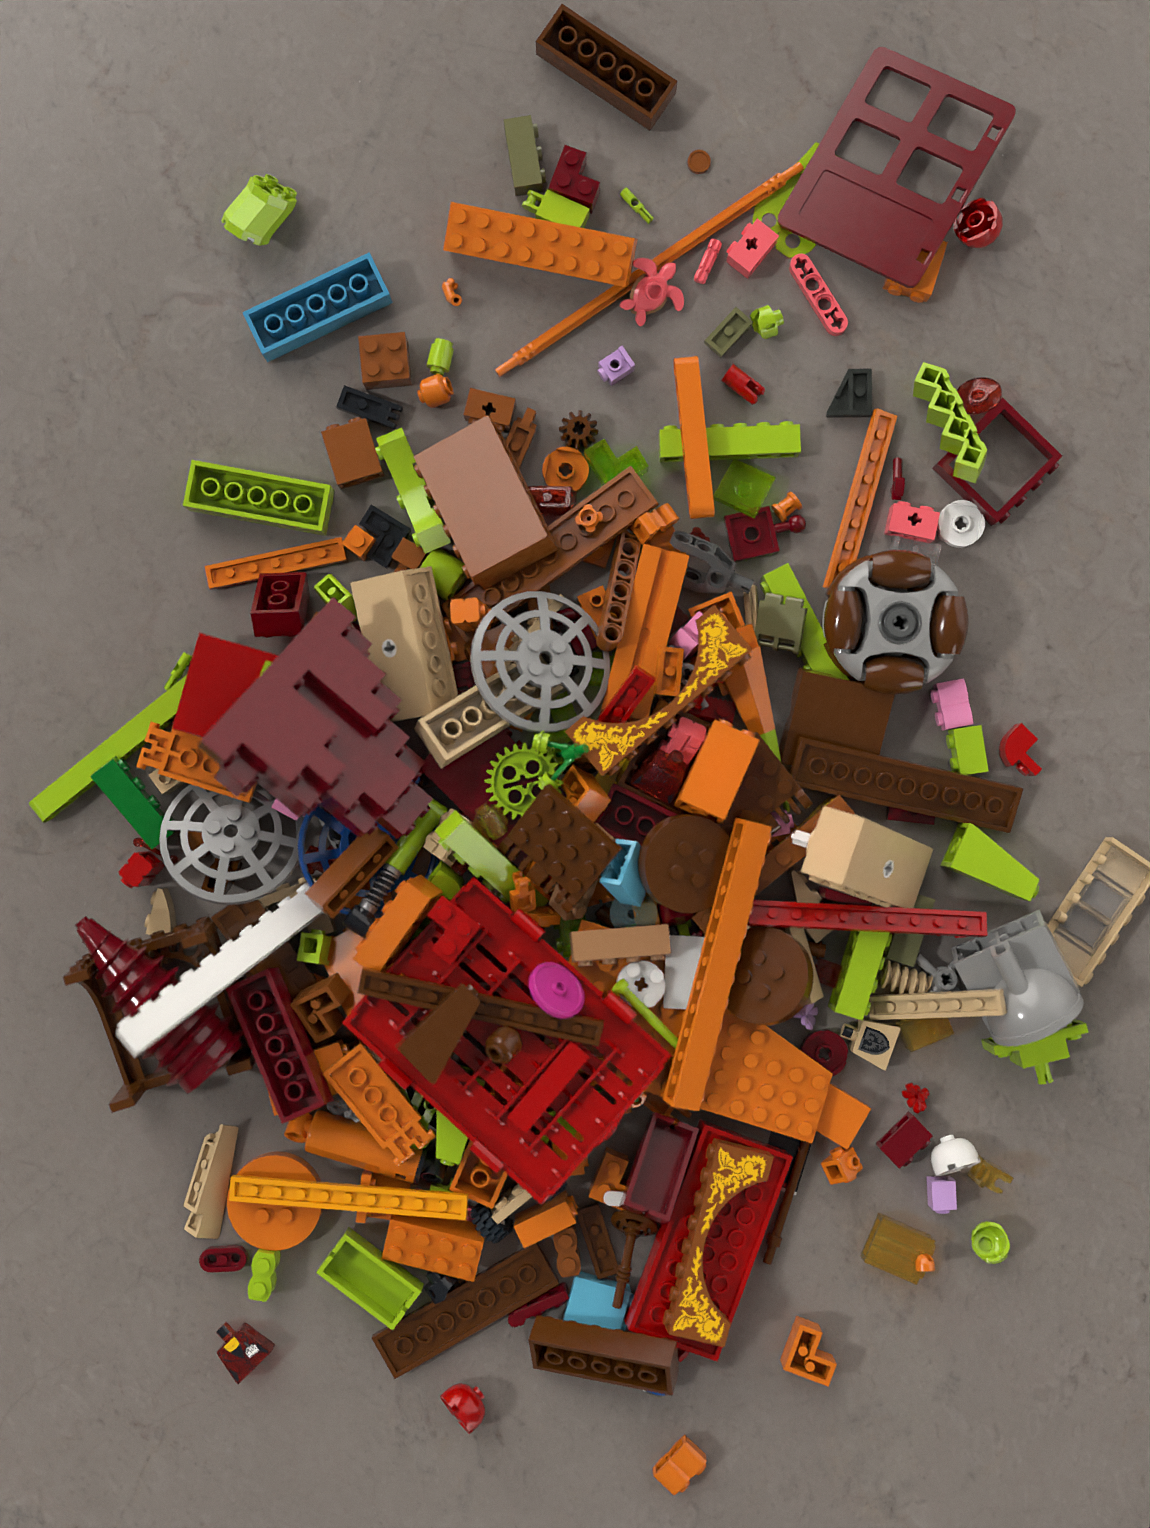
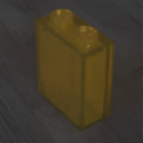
M878 1212L860 1256L865 1263L917 1285L919 1279H923L926 1271H916V1258L918 1255L925 1253L932 1257L936 1245L934 1244L935 1240L930 1234Z

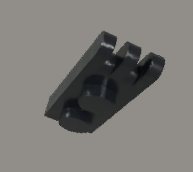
M345 385L336 406L338 410L363 419L366 418L369 421L394 430L397 424L390 422L389 419L399 421L400 416L392 413V411L402 412L403 407Z

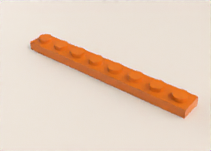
M878 408L873 410L824 580L823 588L826 589L829 588L835 577L846 566L857 560L897 420L896 415Z

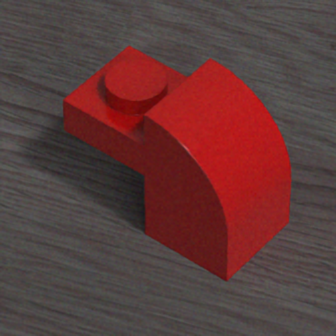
M1022 723L1015 724L1003 736L999 745V755L1003 764L1009 767L1016 763V769L1022 775L1036 776L1042 768L1026 752L1038 738Z

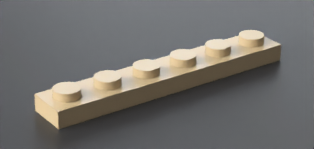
M1003 989L870 995L868 1001L871 1002L870 1020L1002 1016L1007 1013Z

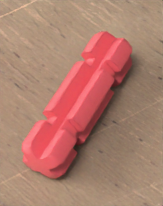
M710 240L707 246L708 250L705 251L694 276L695 282L699 284L706 283L708 273H710L717 254L721 249L722 243L719 240Z

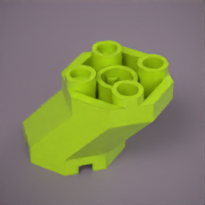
M265 174V177L254 175L250 177L247 186L224 212L221 221L225 223V229L239 239L247 241L249 237L254 239L253 244L267 245L271 236L293 211L297 202L295 198L297 192L290 187H284L279 184L278 179L272 175Z

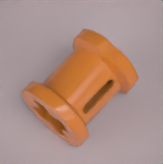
M790 491L787 493V497L778 504H772L771 508L775 515L782 522H785L787 516L795 510L802 509V504L795 494Z

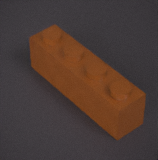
M378 827L370 836L365 834L361 838L357 837L307 890L305 895L317 908L333 919L399 847L386 832Z

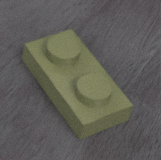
M735 307L705 339L704 343L722 358L751 327L753 321Z

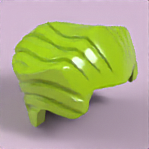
M985 1221L979 1223L972 1230V1248L982 1260L988 1264H998L1007 1258L1010 1242L1000 1224Z

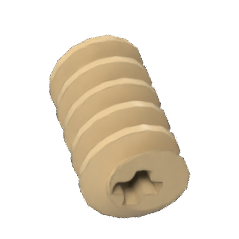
M886 959L880 971L879 979L883 989L888 983L890 984L891 992L896 987H899V994H903L905 990H908V993H926L931 987L933 976H927L926 978L925 972L921 971L917 974V970L914 968L909 970L906 965L900 967L898 962L891 964L890 959Z

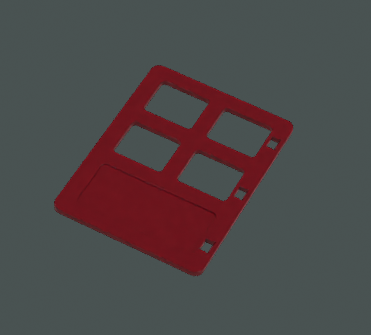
M878 47L870 56L778 214V224L781 228L904 287L914 288L922 279L1012 123L1016 109L1012 104L888 48ZM885 69H889L930 88L928 95L911 122L899 119L865 102ZM951 97L993 117L975 150L969 151L927 131L945 98ZM855 121H859L900 141L880 175H876L835 155L852 123ZM992 128L1000 130L995 140L988 137ZM915 150H922L962 169L961 175L943 204L936 203L897 184V180ZM957 189L965 191L959 202L952 199ZM921 251L929 253L923 264L917 261Z

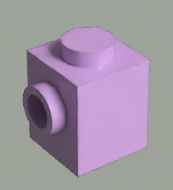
M927 1176L928 1206L933 1211L939 1214L950 1213V1210H957L956 1181L951 1176Z

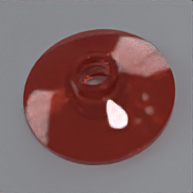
M986 377L968 380L957 389L967 414H981L990 411L1000 402L1002 397V389L999 383Z

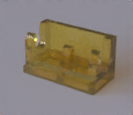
M979 1155L981 1163L972 1166L967 1176L982 1188L985 1186L996 1193H1003L999 1187L995 1186V1181L1002 1179L1004 1182L1011 1184L1013 1177L1000 1166Z

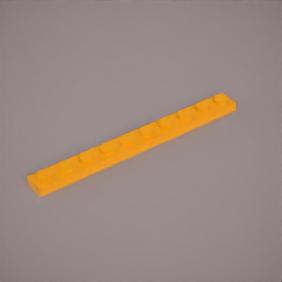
M232 1175L230 1178L229 1201L466 1220L469 1194Z

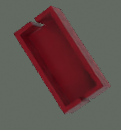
M654 1111L649 1116L619 1207L638 1215L645 1212L644 1217L661 1224H666L670 1221L699 1128L680 1121L673 1126V1129L669 1128L673 1124L674 1119Z

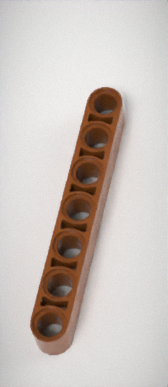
M627 529L617 536L596 638L598 647L608 652L614 650L623 637L641 548V542L636 535L629 533ZM623 550L628 551L630 555L625 554ZM619 571H623L626 576H622ZM614 592L620 593L622 598L616 596ZM610 613L616 614L618 619L612 618ZM605 634L611 635L614 641L607 639Z

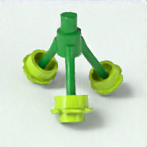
M545 731L535 734L532 747L537 750L536 753H547V756L552 754L553 757L550 763L558 762L560 766L553 775L546 772L543 776L538 777L540 789L542 790L548 783L555 789H558L561 784L557 778L575 759L580 758L582 754L588 753L589 748L587 744H560L551 742V734H547Z

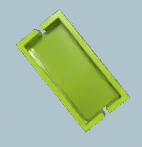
M348 1227L335 1247L321 1263L316 1273L393 1330L406 1313L407 1308H410L421 1293L424 1283L398 1263L381 1259L383 1254L381 1250Z

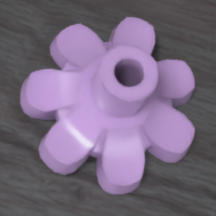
M814 1003L804 1005L794 1018H801V1024L805 1025L806 1029L813 1030L816 1022L813 1016L818 1014V1008L814 1007Z

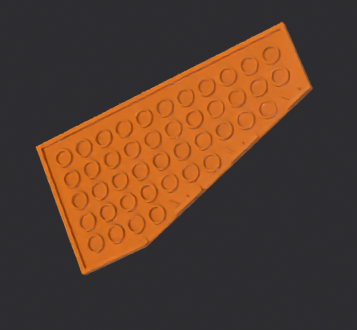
M581 919L577 931L611 928ZM571 953L568 962L603 993L601 996L603 999L609 994L607 992L609 989L612 991L621 969L629 964L626 963V958L617 959L616 964L602 965V960L592 961V966L578 967V962L572 963ZM650 956L641 957V960L655 964L663 972L665 979V960L651 961ZM641 977L640 981H635L634 985L638 987L637 991L647 988V983L644 982L645 978ZM663 994L657 1004L653 1007H648V1009L679 1039L686 1009L664 1008ZM630 1007L637 1013L633 1021L672 1055L664 1065V1069L644 1090L645 1092L664 1097L675 1049L635 1008ZM726 1008L722 1019V1030L718 1035L716 1043V1053L712 1058L710 1066V1076L706 1081L704 1089V1100L700 1104L699 1109L813 1143L832 1073L768 1026L744 1021ZM544 1036L543 1042L551 1049H555L556 1045ZM581 1043L599 1060H604V1055L593 1045ZM609 1061L606 1064L628 1086L632 1085V1081L613 1063ZM581 1068L578 1070V1071H580V1072L586 1073V1072H585L583 1069H581Z

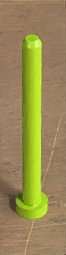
M625 979L619 980L613 986L612 991L616 995L621 994L676 1050L678 1038L628 988L629 983Z

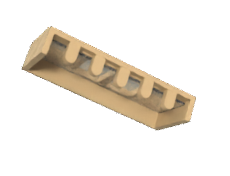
M1105 837L1047 924L1080 987L1090 982L1093 977V970L1104 961L1106 957L1105 952L1110 945L1112 946L1119 938V931L1130 922L1132 911L1136 906L1141 905L1145 899L1144 893L1150 887V862L1113 837Z

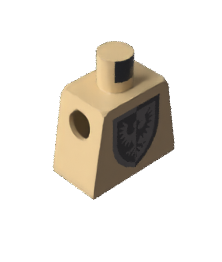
M863 1018V1021L858 1019L856 1027L844 1023L840 1031V1037L851 1040L848 1048L850 1051L886 1071L901 1028L891 1023Z

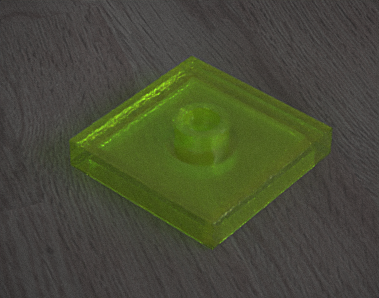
M733 459L715 491L713 499L755 518L776 477L737 459Z

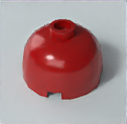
M985 198L975 199L963 206L961 214L954 222L953 230L959 240L968 247L983 248L993 243L1000 235L1003 217L993 201H986Z
M459 1383L451 1386L440 1395L445 1406L457 1418L458 1423L468 1434L480 1425L485 1415V1406L482 1402L485 1396L477 1386L472 1389L467 1384Z

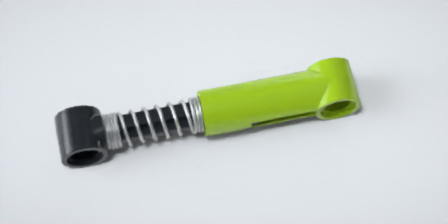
M434 798L428 804L431 809L422 819L418 816L413 822L416 825L413 831L407 837L404 834L396 843L399 848L385 862L384 871H381V875L377 876L378 880L373 882L374 886L370 887L369 893H366L367 897L362 898L359 905L355 904L345 917L342 925L363 938L366 935L368 929L375 921L376 917L374 914L377 911V906H380L381 900L384 901L382 898L384 895H387L388 889L391 890L390 886L395 884L394 880L398 879L400 874H405L424 845L427 835L439 824L441 816L447 812L448 808Z

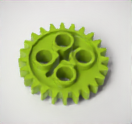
M523 743L522 749H519L514 744V751L512 752L505 747V756L499 753L496 754L499 759L498 763L490 761L495 767L494 770H486L488 774L492 775L491 779L485 780L486 783L492 786L486 792H493L494 794L489 801L497 800L498 804L495 809L504 807L503 815H507L510 811L512 812L513 820L517 817V814H520L522 817L536 797L532 794V788L534 785L539 784L540 781L528 783V788L526 789L522 785L504 789L503 785L520 781L522 775H525L527 779L544 775L546 772L553 775L556 772L554 768L559 765L558 762L550 763L553 757L552 754L547 757L542 752L537 754L536 749L532 747L529 750L526 743ZM537 761L539 763L540 769L536 774H529L527 772L526 766L528 762ZM508 766H512L516 770V776L512 780H507L503 776V771ZM512 790H519L521 792L522 799L519 803L514 804L509 800V793Z

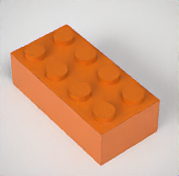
M422 875L415 878L410 877L407 882L402 881L395 891L398 895L393 901L389 900L383 907L382 912L384 915L380 920L376 919L368 929L371 932L367 939L363 938L356 946L355 950L357 953L353 959L369 969L385 971L390 968L442 895L443 891Z
M392 1214L381 1259L474 1282L485 1237L481 1236L482 1232L480 1230L477 1231L476 1224L466 1220Z

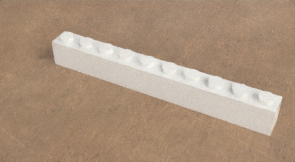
M307 882L296 890L298 894L293 898L288 896L278 904L279 908L272 913L269 910L258 919L260 923L252 927L249 925L239 933L241 937L233 942L230 939L220 947L221 952L216 956L210 954L200 962L201 967L195 972L192 969L187 971L180 977L181 982L175 987L172 984L167 986L159 993L161 995L159 999L155 1002H152V1000L147 1001L139 1008V1014L133 1018L129 1015L118 1024L119 1029H117L116 1035L134 1058L324 913L305 895L310 888Z

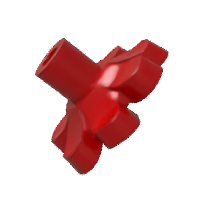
M913 1083L906 1084L907 1090L902 1091V1096L908 1098L906 1101L907 1105L910 1108L913 1107L915 1113L924 1111L927 1108L925 1100L930 1095L927 1088L920 1090V1087L913 1085Z

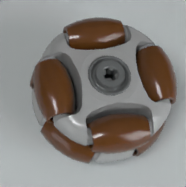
M888 550L872 554L871 556L866 555L846 566L835 577L826 591L828 599L825 601L822 615V629L826 643L823 645L835 666L849 680L862 681L864 683L863 687L883 694H907L922 689L923 684H927L938 677L954 660V654L961 653L968 632L966 601L964 596H958L959 591L950 577L937 565L931 564V559L925 555L908 550Z

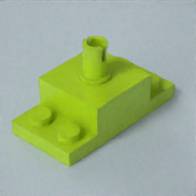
M1074 1019L1057 1032L1023 1045L1002 1046L995 1043L992 1037L981 1039L983 1049L995 1056L998 1055L999 1058L1009 1056L1011 1062L1023 1069L1034 1066L1038 1079L1037 1082L1039 1085L1047 1084L1046 1081L1048 1083L1053 1082L1048 1063L1070 1057L1065 1038L1069 1041L1082 1038L1081 1034L1089 1032L1086 1023Z

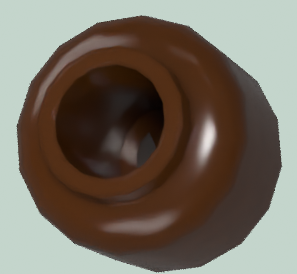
M499 1027L486 1040V1053L496 1063H509L522 1049L519 1033L510 1027Z

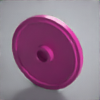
M553 962L539 964L532 971L529 978L530 992L536 1003L545 1012L554 1017L566 1019L575 1016L582 1009L584 992L580 982L571 971Z

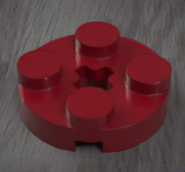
M828 1029L813 1031L807 1035L800 1046V1050L831 1072L832 1077L839 1074L847 1063L848 1048L845 1041L837 1033ZM822 1047L830 1049L828 1059L818 1057L820 1054L819 1050Z

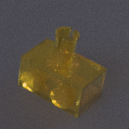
M948 1017L900 1019L901 1021L895 1023L901 1028L899 1033L906 1049L910 1052L955 1034Z

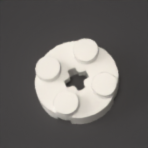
M957 500L948 504L939 515L937 525L939 539L956 548L972 545L983 534L985 528L983 514L981 515L974 503L967 500ZM959 518H962L963 523L966 524V527H963L961 530L957 529L955 525Z
M645 960L631 962L623 967L616 981L617 983L619 980L625 979L629 983L628 988L647 1008L655 1006L665 991L663 972L655 964ZM641 977L645 978L644 982L647 983V988L637 991L638 987L634 985L635 981H640ZM620 994V997H621L629 1006L633 1007V1006Z

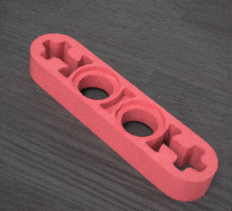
M805 254L795 255L789 265L791 275L826 331L833 336L841 335L848 325L846 315L810 258ZM797 261L800 264L803 262L805 263V266L803 268L804 272L801 268H795ZM808 280H815L819 287L817 290L811 291L806 287V282ZM821 299H826L830 302L831 308L822 310L819 308L818 302ZM833 310L835 311L833 314L834 320L842 322L840 329L837 326L834 328L831 326L834 322L830 315Z

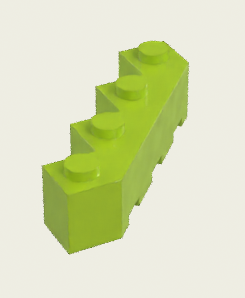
M923 362L914 381L913 396L930 402L926 423L944 428L939 449L958 455L955 461L953 476L976 483L985 464L987 448L984 442H981L970 415H967L956 388H953L946 369Z

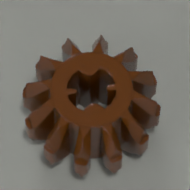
M582 410L578 411L577 417H575L573 412H570V420L563 418L562 423L565 426L559 427V432L564 433L560 439L561 441H567L566 447H571L575 444V449L579 450L580 445H583L584 449L587 450L589 448L588 442L592 444L596 442L593 436L598 435L599 430L594 428L597 425V421H590V413L582 417ZM575 427H580V430L583 428V434L578 435V432L575 434Z

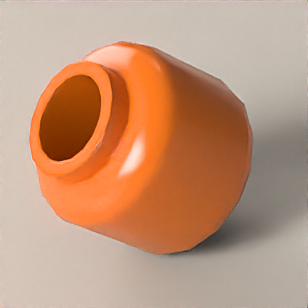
M435 374L422 379L420 390H417L421 403H426L430 408H436L450 402L451 395L454 393L449 378L443 377L441 374Z

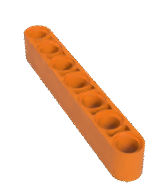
M698 356L674 358V376L690 519L714 517V499Z

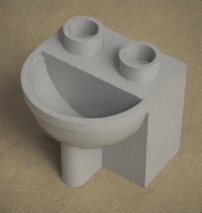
M1040 910L987 932V936L984 938L975 937L951 948L954 965L968 991L1003 989L1007 1013L1002 1016H981L993 1041L999 1045L1018 1046L1045 1038L1069 1024L1078 1016L1083 1008L1084 1001L1078 984Z

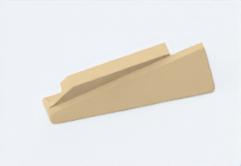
M221 1124L219 1131L204 1137L183 1205L191 1211L184 1230L196 1238L218 1239L220 1236L238 1134V1127Z

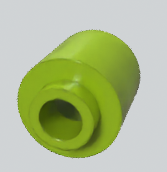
M436 338L434 343L431 344L426 366L432 374L444 375V373L449 372L454 352L452 342Z

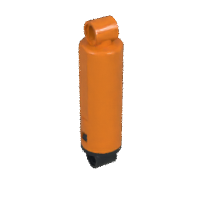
M318 1110L314 1117L307 1113L289 1121L284 1132L285 1137L289 1140L305 1143L304 1148L306 1152L418 1185L420 1177L430 1183H443L448 1165L440 1162L441 1159L436 1158V1151L428 1152L430 1143L423 1149H414L415 1154L398 1167L393 1161L396 1156L388 1146L383 1149L362 1122Z

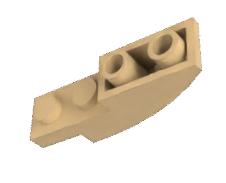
M165 887L157 888V891H154L151 897V905H153L151 914H148L145 920L146 934L148 935L160 930L168 933L173 931V927L176 926L175 909L169 889ZM171 945L170 950L172 952H175V947L172 948ZM153 951L149 952L151 957L155 956ZM163 958L160 966L162 967L163 963L173 962V958Z

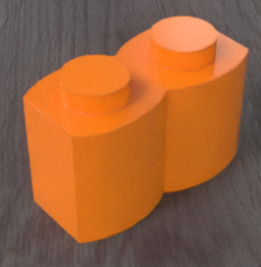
M683 1435L669 1452L662 1456L655 1464L653 1476L673 1495H676L679 1491L682 1493L689 1486L690 1478L700 1475L706 1468V1454L686 1435Z

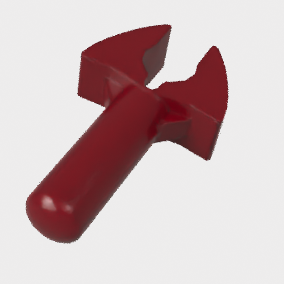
M896 457L893 459V484L890 493L892 500H901V496L904 494L905 478H902V459Z

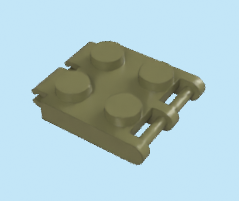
M766 593L765 600H760L755 626L758 645L771 647L774 651L781 649L791 651L794 655H799L808 608H803L804 599L788 596L786 597L785 604H783V595ZM760 638L772 640L774 643L760 641ZM780 642L792 644L794 647L780 645Z

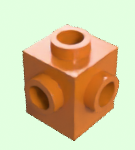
M842 1146L836 1147L821 1162L830 1185L851 1182L857 1178L856 1174L863 1169L853 1147L843 1149Z

